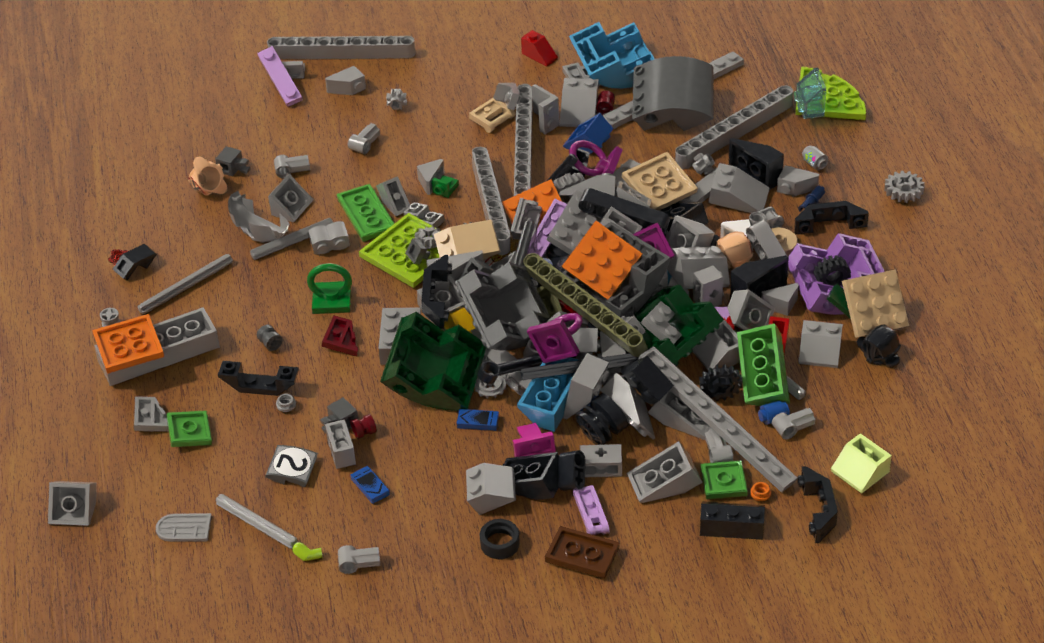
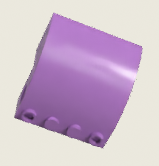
M838 233L827 250L797 243L789 255L788 266L795 279V283L799 285L800 294L806 303L807 309L812 312L844 314L827 300L833 286L818 282L814 276V268L818 266L817 263L819 261L823 262V258L827 260L829 259L828 256L831 255L833 258L835 255L843 257L851 270V278L848 279L885 272L870 241Z

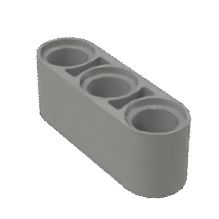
M762 220L746 228V235L761 260L786 255L766 221Z

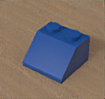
M599 113L578 125L563 147L570 149L574 142L586 140L602 148V143L610 138L609 134L614 128ZM580 147V148H579V149L588 151V152H590V153L593 152L592 150H590V149H588V148H585V147Z

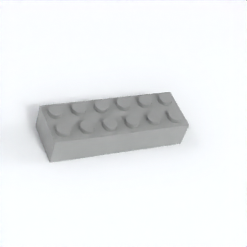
M204 307L153 325L164 352L163 358L107 374L98 347L94 345L98 363L109 385L112 386L219 348L217 330Z

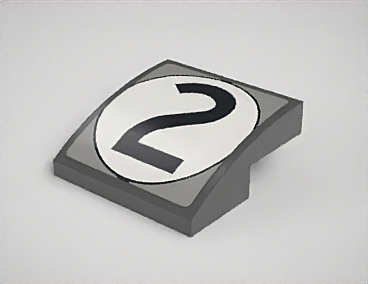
M277 445L265 478L283 485L287 480L305 487L318 453L295 446Z

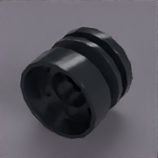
M601 393L591 402L592 408L585 406L583 411L575 414L579 427L595 445H605L606 441L612 440L611 432L618 435L629 425L620 407L605 393Z

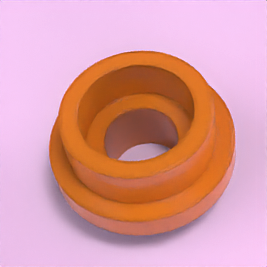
M757 482L751 488L750 495L756 501H766L771 497V489L768 484Z

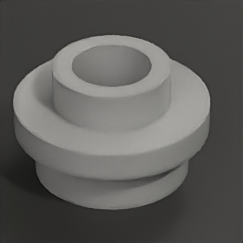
M282 394L276 401L277 409L282 412L291 411L296 406V401L290 394Z

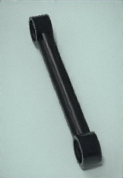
M539 354L500 364L485 361L478 371V377L482 382L492 384L500 375L520 371L522 368L540 366L543 361ZM485 370L491 371L494 375L486 373Z

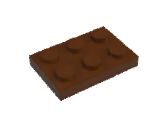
M560 526L545 555V562L605 579L619 550V542Z

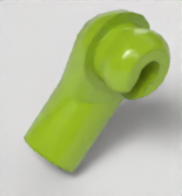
M301 542L295 543L292 548L293 553L302 561L323 558L321 548L310 550Z

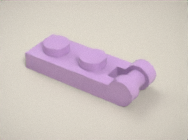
M591 485L573 490V495L587 533L595 536L599 533L603 535L610 533L608 522L594 486ZM599 522V524H600V525L593 526V523Z

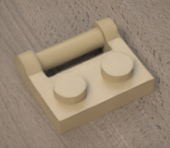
M493 98L469 113V119L484 127L488 133L494 131L496 126L507 119H512L516 116L514 110L508 109L506 104ZM502 112L504 113V114H502L501 116H499L498 118H496V119H494L493 121L490 122L491 119H493L494 117H496V116L499 115L500 113H502Z

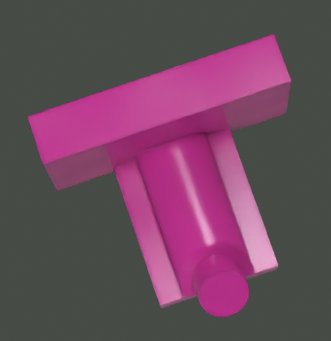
M536 423L517 427L521 438L512 440L515 457L556 452L552 431L541 433Z

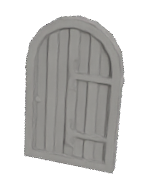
M211 513L166 515L157 522L156 534L160 539L169 542L208 541L212 515Z

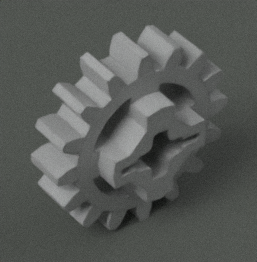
M901 171L900 174L894 172V176L889 174L888 179H885L884 191L887 192V196L892 195V200L897 198L898 202H901V200H904L906 203H908V200L914 202L915 198L920 199L921 195H923L925 183L922 182V177L917 178V174L912 175L911 171L907 173Z
M567 173L553 182L560 196V191L583 182L585 179L581 173H574L572 175Z

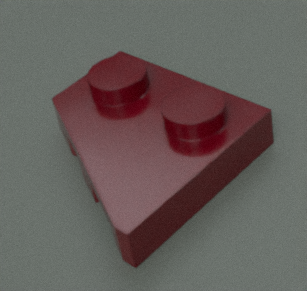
M333 315L322 340L321 347L357 357L358 347L355 342L356 337L355 332H353L352 320Z

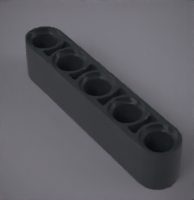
M592 188L584 190L578 204L581 211L603 218L612 206L641 225L642 229L658 222L664 235L670 223V217L664 212Z

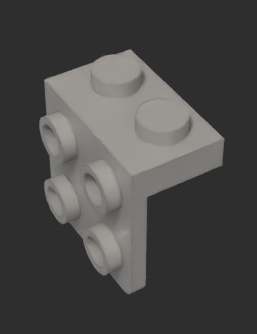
M536 84L533 85V111L539 115L540 132L545 135L560 125L559 101L555 95Z

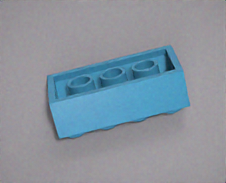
M569 357L548 363L542 362L540 366L578 360ZM575 373L532 379L519 400L517 407L532 423H536L538 427L555 432L564 417L569 387Z

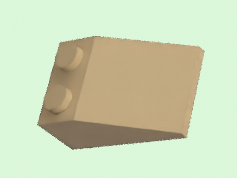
M492 220L452 226L434 234L440 258L443 255L452 256L482 250L484 260L501 252Z

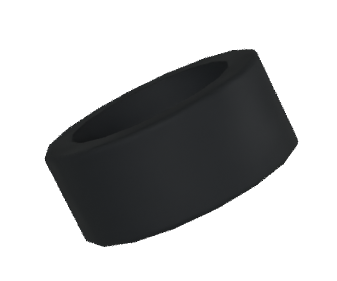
M494 519L487 522L480 530L481 550L488 557L506 559L518 551L520 546L519 529L513 522L506 519ZM497 533L508 534L512 537L508 543L501 545L492 544L487 541L490 536Z

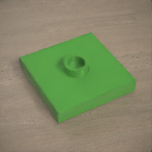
M207 411L167 413L171 447L211 445L212 438Z
M742 460L701 464L706 499L747 496L748 490Z

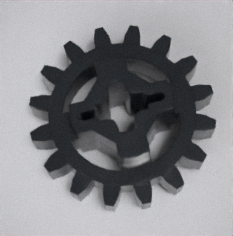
M724 364L722 368H719L718 365H715V369L709 367L708 373L702 372L703 377H699L700 389L711 399L715 397L716 401L720 398L726 401L728 396L734 398L733 393L739 394V389L743 388L742 375L738 369L734 370V366L727 368L726 364Z

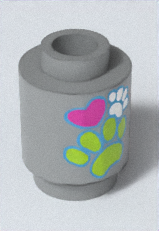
M810 145L802 152L804 161L815 170H821L826 167L828 156L817 147Z

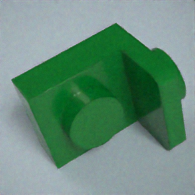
M445 175L440 179H432L433 193L447 198L459 186V180Z

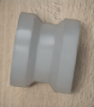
M106 308L100 312L102 327L121 322L118 310L115 308Z

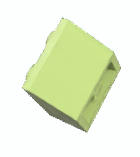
M860 433L845 445L833 464L831 472L860 493H863L890 472L891 455Z

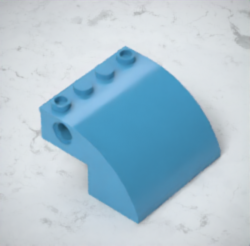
M597 22L569 36L591 79H599V84L602 86L620 89L633 87L634 67L654 60L634 22L608 35L605 34L600 22Z

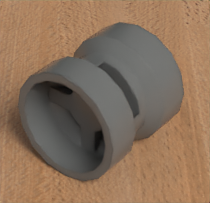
M264 325L257 331L258 340L264 344L267 350L274 351L281 346L283 338L271 325Z

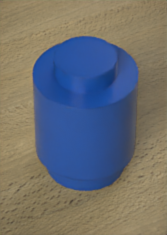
M776 401L760 406L758 416L761 422L768 425L772 424V420L777 414L786 413L790 415V411L785 401Z

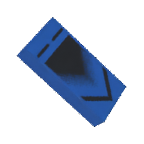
M459 409L457 428L497 431L499 411Z
M369 466L350 474L351 480L372 504L390 495L389 489Z

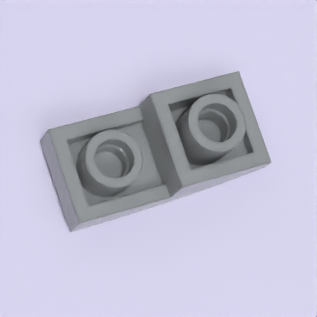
M414 202L403 212L404 215L410 213L435 228H438L445 221L444 214L431 212L428 205Z

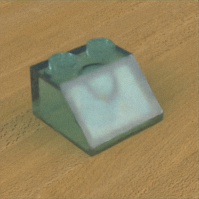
M814 68L797 83L796 91L793 94L794 101L798 102V111L802 113L804 119L824 117L826 87L819 69Z

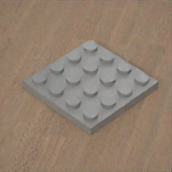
M577 189L546 239L569 255L595 221L600 223L603 219L579 209L578 204L583 193Z

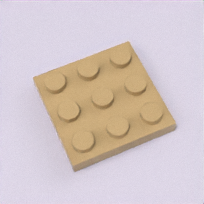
M668 152L622 172V178L628 186L650 198L651 204L649 208L658 211L697 193L698 190L697 186Z
M896 269L842 281L855 338L868 335L878 325L885 324L891 329L909 326Z

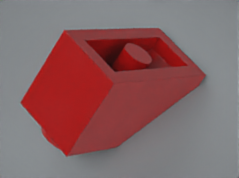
M531 30L521 37L523 55L546 67L558 59L557 54L545 36Z

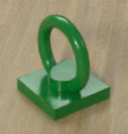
M332 263L314 267L307 276V285L313 292L312 314L350 312L352 286L350 273L344 267ZM334 271L341 274L345 281L315 283L314 279L321 272Z

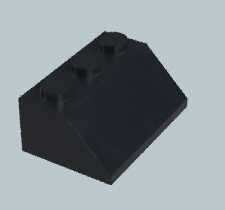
M702 501L700 536L763 540L765 505Z

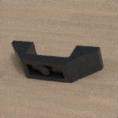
M848 201L809 204L795 218L794 233H813L814 222L843 219L847 220L849 229L867 227L869 213L867 210Z
M443 255L425 268L423 276L422 313L441 329H444V323L448 321L449 310H445V302L434 301V293H431V290L435 289L436 281L448 282V274H452V263H449L448 255Z
M222 361L218 377L240 393L278 396L295 384L299 367L279 366L277 375L270 376L243 373L242 362Z
M802 466L801 475H798L799 488L802 487L804 496L818 495L819 502H823L822 513H813L812 522H809L810 535L814 536L815 543H820L837 525L838 510L830 479L806 466Z

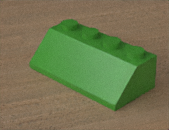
M775 323L737 332L745 403L762 406L776 401H785L787 404H790L782 336Z

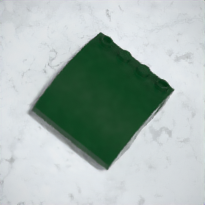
M681 285L663 287L634 316L641 324V321L661 301L676 313L668 322L682 334L675 344L669 338L658 339L644 326L645 333L642 335L648 350L654 346L672 364L678 366V361L682 357L690 355L695 345H700L706 341V336L710 332L717 331L720 328L719 324L724 319L710 301L694 303Z
M414 312L408 316L401 317L380 382L397 394L424 406L451 411L468 409L486 347L479 338L459 324L443 331L418 312Z

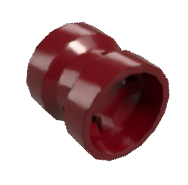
M610 91L600 92L596 105L597 111L603 115L612 111L615 95Z
M371 414L363 416L360 420L354 419L350 422L352 431L357 439L363 438L365 434L377 432Z

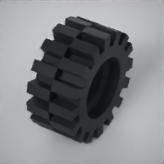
M831 255L828 256L829 259L823 258V262L819 261L817 263L818 266L814 268V276L818 282L831 286L838 284L843 287L842 281L851 278V270L843 257L835 255L833 258Z

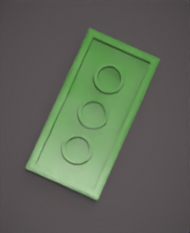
M370 184L337 194L340 205L362 242L377 238L394 224Z

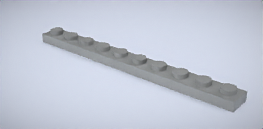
M732 51L710 62L709 64L714 67V79L744 65V59ZM633 101L602 116L615 129L632 120Z
M654 346L639 356V359L648 356L674 385L670 390L779 491H785L796 482L797 477Z

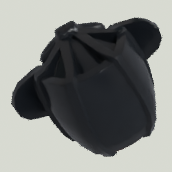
M878 325L866 337H859L857 339V345L864 352L868 363L875 365L884 364L889 367L900 363V357L897 355L901 347L898 335L895 330L887 325Z

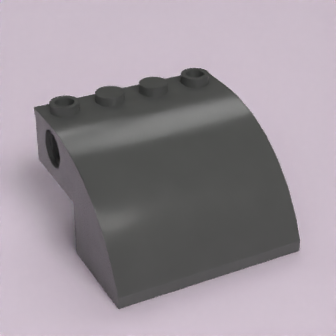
M683 56L662 57L634 67L632 120L644 131L672 119L683 131L713 120L714 67L705 61Z
M613 222L605 225L606 228L643 253L640 260L631 266V272L614 295L606 300L566 270L562 273L619 317L634 316L656 290L669 265L670 257Z
M508 262L491 274L473 269L455 281L457 293L464 299L466 303L464 305L465 309L472 315L474 319L473 325L480 331L482 335L481 341L486 348L503 351L525 347L530 340L527 333L528 328L547 323L551 318L524 266Z

